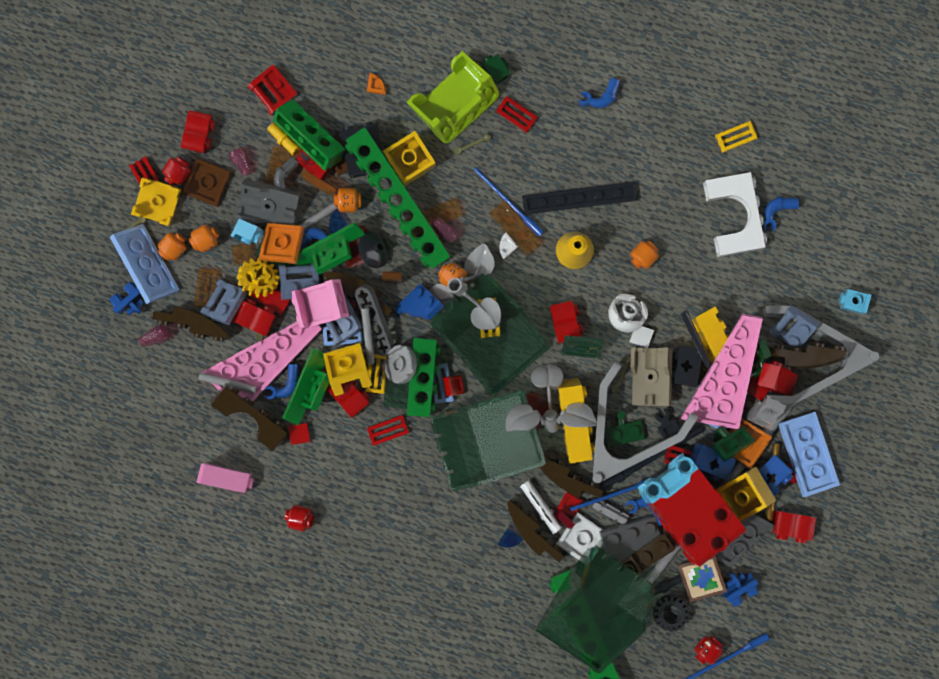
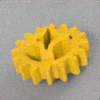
M252 258L249 263L244 261L243 266L239 267L237 275L239 280L238 286H243V292L248 290L250 296L255 293L257 298H259L260 294L264 297L267 296L268 292L272 294L274 289H277L280 278L277 275L278 270H273L274 264L268 265V261L261 262L259 258L257 262H254Z

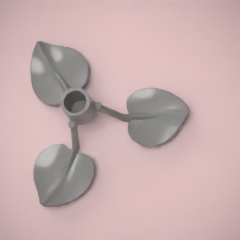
M485 243L478 246L465 262L464 268L467 274L473 276L460 277V279L452 278L449 280L447 287L443 284H436L429 292L444 306L436 315H445L452 310L453 301L451 298H454V294L456 296H465L477 306L471 313L473 325L481 330L496 329L501 322L502 314L499 304L492 298H485L481 303L477 302L467 294L468 286L465 281L476 279L477 276L486 278L493 272L495 260Z
M552 364L542 365L531 374V381L536 387H547L549 410L542 417L538 410L533 411L530 405L523 404L512 408L506 418L507 432L533 429L539 424V421H541V425H544V429L550 433L558 431L559 424L561 423L569 427H592L597 425L592 409L587 404L572 403L567 406L566 411H561L560 415L555 410H552L551 386H560L563 382V372L559 367Z

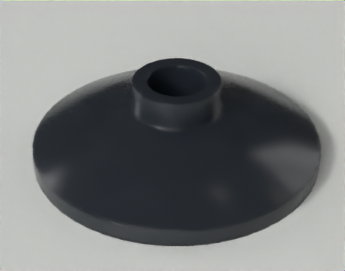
M367 231L359 238L358 250L362 260L372 268L385 266L389 260V247L383 236L375 231Z

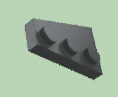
M755 514L740 521L745 527L746 532L729 544L725 550L716 554L717 560L730 567L775 525Z
M650 515L599 531L608 568L611 569L660 535L656 516Z

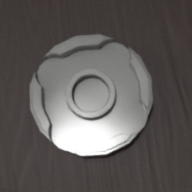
M403 345L394 346L387 354L389 355L388 359H385V373L390 381L404 384L409 382L416 372V355L410 347Z

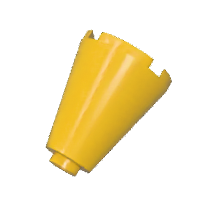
M577 231L564 234L556 245L558 260L562 265L570 269L585 267L591 261L594 254V247L590 238L584 233Z

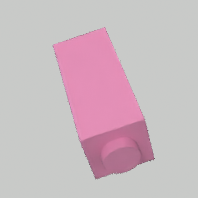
M201 463L196 483L247 493L248 489H252L254 479L251 478V473L211 463Z

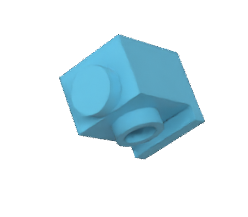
M239 219L231 236L250 246L252 243L260 245L263 242L265 231Z
M847 289L840 295V309L861 315L866 314L871 295ZM854 297L858 299L857 304L852 302Z

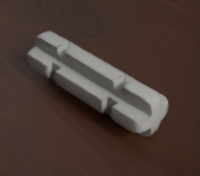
M604 501L594 503L592 506L593 509L601 510L602 514L611 519H617V522L621 524L627 523L629 519L628 514L620 513L619 509L608 503L604 504Z

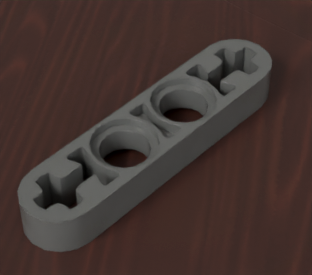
M363 284L356 290L355 297L360 311L362 307H371L376 311L375 316L370 315L372 341L376 352L381 356H387L388 352L394 347V342L374 289L368 284ZM362 292L368 293V296L362 295ZM374 325H379L382 328V333H377L374 330Z

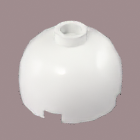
M620 294L616 296L608 310L609 321L621 332L629 333L638 330L648 317V309L642 301L639 303L633 295Z

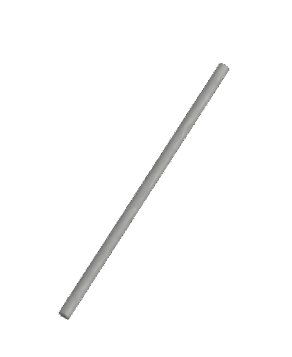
M796 404L786 406L784 412L777 418L775 425L769 429L764 428L763 431L771 436L779 426L778 423L785 419ZM737 462L730 473L728 481L723 480L716 489L737 478L746 466ZM675 541L673 545L676 549L660 559L638 586L645 593L681 549Z

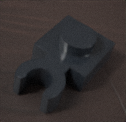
M664 409L666 414L664 418H660L655 413L656 421L662 424L657 428L663 440L677 434L680 430L675 419L669 421V411L667 409Z

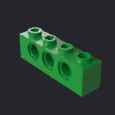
M292 99L276 109L273 122L324 171L341 162L345 148L327 130L319 125L302 106Z
M413 338V351L416 355L417 367L409 383L407 416L430 418V414H434L435 402L431 401L432 394L436 395L437 383H433L434 375H438L439 364H435V356L440 354V345H437V340ZM429 354L431 356L430 363L422 364L420 362L421 355ZM421 373L429 375V381L425 384L420 383L418 380V376ZM419 392H425L428 395L426 402L420 403L417 401L416 396Z

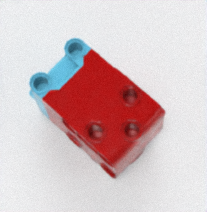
M683 453L668 464V470L664 471L657 478L650 477L637 487L641 497L693 566L701 567L746 532L743 524L717 490L708 482L693 460L685 457Z

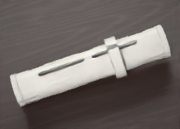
M530 480L522 484L520 488L540 514V519L545 521L552 533L554 534L563 528L554 516L553 509H549Z

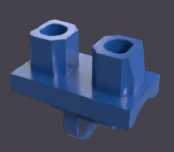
M131 281L123 287L129 294L125 299L119 293L114 294L109 299L114 306L113 310L116 314H122L127 308H129L126 311L128 315H131L134 311L137 314L142 313L139 307L144 302L141 299L137 301L142 295L136 284Z
M732 572L729 574L731 580L726 583L728 591L722 593L728 602L737 607L743 602L740 597L743 593L746 592L749 597L758 594L756 586L758 582L750 573L745 575L741 573L735 576Z

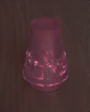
M242 147L228 154L229 160L241 172L242 176L253 171L246 150H243Z
M435 217L430 223V226L435 230L443 243H452L458 235L455 227L438 217Z
M156 325L144 335L138 337L142 347L165 343L169 339L168 332L163 325Z

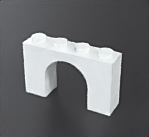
M751 172L706 180L703 186L707 202L725 198L736 199L744 205L748 214L747 224L741 232L714 238L717 257L765 248L767 237L762 232L763 217L758 211L760 201L758 195L755 196L756 180L755 177H752Z

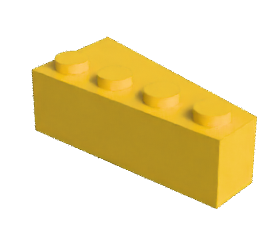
M716 306L692 319L712 363L729 335L725 334L726 326L723 320L721 321L716 316L719 313Z
M578 377L564 379L560 386H556L559 391L558 401L561 411H566L567 406L572 403H584V398H587L586 387L582 386ZM562 423L563 429H565L564 438L569 463L593 460L592 454L595 453V447L589 438V435H592V427H569Z

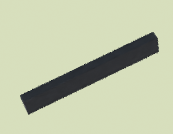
M635 182L522 196L524 215L638 201Z

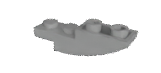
M768 397L763 402L759 401L748 411L746 415L747 420L769 429L775 425L777 418L784 412L786 405L776 398Z

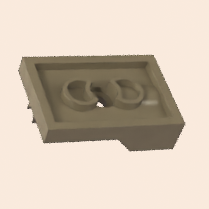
M631 347L630 367L633 374L632 405L671 406L672 348ZM650 374L653 375V379L651 380L649 379Z

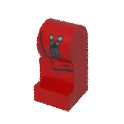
M303 150L295 158L300 166L321 182L332 170L331 167L324 171Z

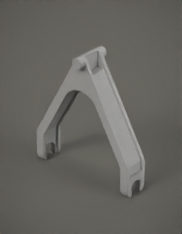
M765 306L763 308L764 317H783L790 306ZM805 313L820 323L814 333L836 346L844 347L845 351L850 353L849 357L842 360L841 368L837 373L794 396L769 395L767 398H776L786 406H793L877 361L879 354Z
M616 361L601 382L599 389L593 481L595 483H600L679 443L686 437L699 417L691 412L677 434L629 458L612 456L604 445L608 386L622 367Z

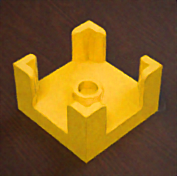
M142 177L139 185L141 187L136 205L132 208L131 215L148 218L160 224L170 226L181 188Z
M360 343L323 354L329 382L335 396L344 393L341 386L342 383L360 379L363 388L372 386L366 367L365 355Z

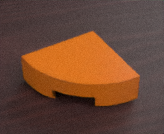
M369 73L367 93L386 95L383 81L377 75Z

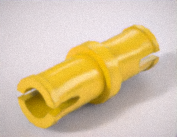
M274 122L269 125L267 131L292 156H296L301 151V148Z

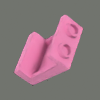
M340 279L329 280L322 284L292 291V303L296 309V320L300 328H309L349 317Z

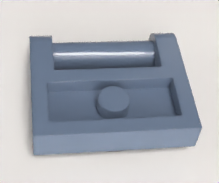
M311 263V265L289 267L279 265L278 267L281 300L292 299V291L319 284V277L315 271L314 263ZM311 273L312 278L286 280V274Z
M219 279L216 283L215 291L200 313L205 317L230 325L248 292H243V288L228 284ZM223 290H225V293H224L223 297L221 298L219 304L217 305L215 311L213 312L212 310H213L215 304L217 303V301H218L219 297L221 296Z
M346 295L344 297L349 317L336 320L343 333L340 335L333 321L326 323L334 338L335 346L342 344L363 328Z
M790 306L783 318L770 328L769 333L772 337L780 338L793 348H800L818 328L820 323L796 307ZM791 319H797L787 332L783 330Z

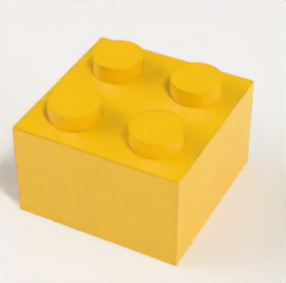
M416 131L383 150L385 158L404 187L436 167L434 159Z
M757 467L716 489L739 521L763 510L776 501Z

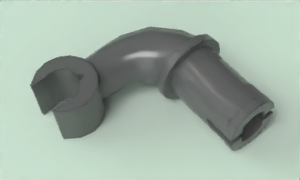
M290 157L280 168H276L274 175L276 187L287 189L285 180L299 166L294 158Z

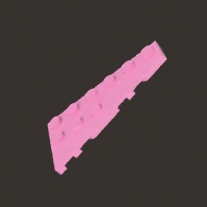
M748 314L741 315L682 414L681 419L687 420L692 412L699 416L696 422L739 429L763 320L762 317Z
M295 322L285 329L270 335L268 338L236 353L234 356L204 370L202 373L257 386L255 394L241 390L238 393L241 397L245 398L247 396L254 401L317 336L322 328L318 325L300 328V325ZM212 383L218 390L223 387L222 385Z

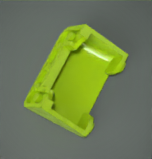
M463 51L452 59L451 69L453 72L427 96L423 93L413 94L407 101L409 107L443 143H450L488 109L499 96V91L491 76Z

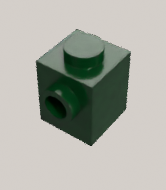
M498 54L495 56L490 55L482 61L481 68L491 76L495 85L510 77V72L507 69L509 66L503 57L500 58Z

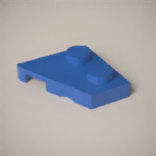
M419 284L394 310L401 315L402 313H407L412 317H422L423 319L431 320L444 306L422 284Z

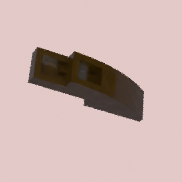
M324 272L323 274L326 277L324 281L340 279L344 295L348 299L350 297L353 300L356 298L355 292L361 285H370L361 279L336 272ZM370 285L375 291L383 315L389 318L393 310L379 300L383 293ZM362 292V295H366L367 297L368 293Z
M173 307L172 314L153 311L152 319L157 320V324L169 326V322L176 323V327L185 329L190 325L189 333L194 334V338L205 339L206 336H212L214 341L224 342V339H230V335L222 327L195 312L178 307Z
M814 343L813 346L808 345L807 353H804L805 349L793 348V351L785 350L786 347L781 345H774V348L768 347L772 355L770 357L786 359L785 366L790 368L828 366L848 358L850 354L845 351L844 347L833 346V349H829L820 343Z
M541 452L538 455L533 454L532 458L541 471L563 490L580 498L582 491L601 498L603 491L599 490L600 485L590 481L588 485L582 483V478L571 474V477H568L570 469L566 467L567 463L556 460V463L548 460L550 456Z
M509 500L507 506L510 516L524 541L538 556L545 550L560 563L564 558L561 554L563 550L555 543L551 546L546 542L548 537L541 531L535 532L539 527L536 523L538 519L531 513L526 515L522 511L524 507L516 500L513 503Z
M664 532L611 569L605 571L600 575V578L611 593L642 573L644 569L673 552L676 548Z

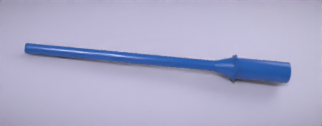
M476 167L473 169L501 198H503L522 217L523 221L525 222L524 224H526L538 237H540L544 233V231L531 219V217L524 215L485 175H483Z
M640 480L634 486L573 506L570 509L574 511L638 489L637 487L646 480Z
M767 633L750 642L748 641L743 648L685 679H694L746 650H753V648L770 640Z

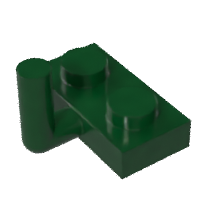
M764 338L758 340L753 363L757 362L758 368L751 371L750 379L761 374L763 364L765 363L764 359L772 356Z
M623 411L617 412L618 426L605 428L604 436L607 448L644 440L641 420L625 424V413Z
M719 426L713 437L715 444L712 448L726 462L752 446L755 440L743 426L731 434L723 426Z

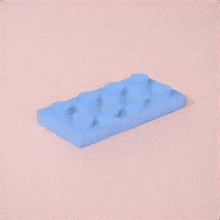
M144 224L110 236L146 304L175 294L180 290L164 260L158 253Z
M816 412L778 423L802 497L839 486L840 484Z

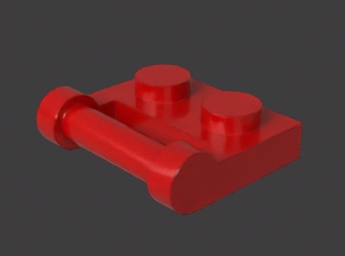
M271 65L247 86L268 108V113L271 116L275 114L277 108L298 95L274 65ZM262 82L276 97L278 102L273 104L259 87Z

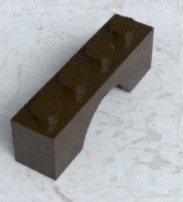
M224 384L210 402L211 406L226 417L236 412L251 415L258 424L257 440L273 451L287 434L284 429L286 426L277 419L275 422L270 419V414L263 408L259 410L253 406L255 402L249 397H241L238 394L240 391L230 384L228 387Z

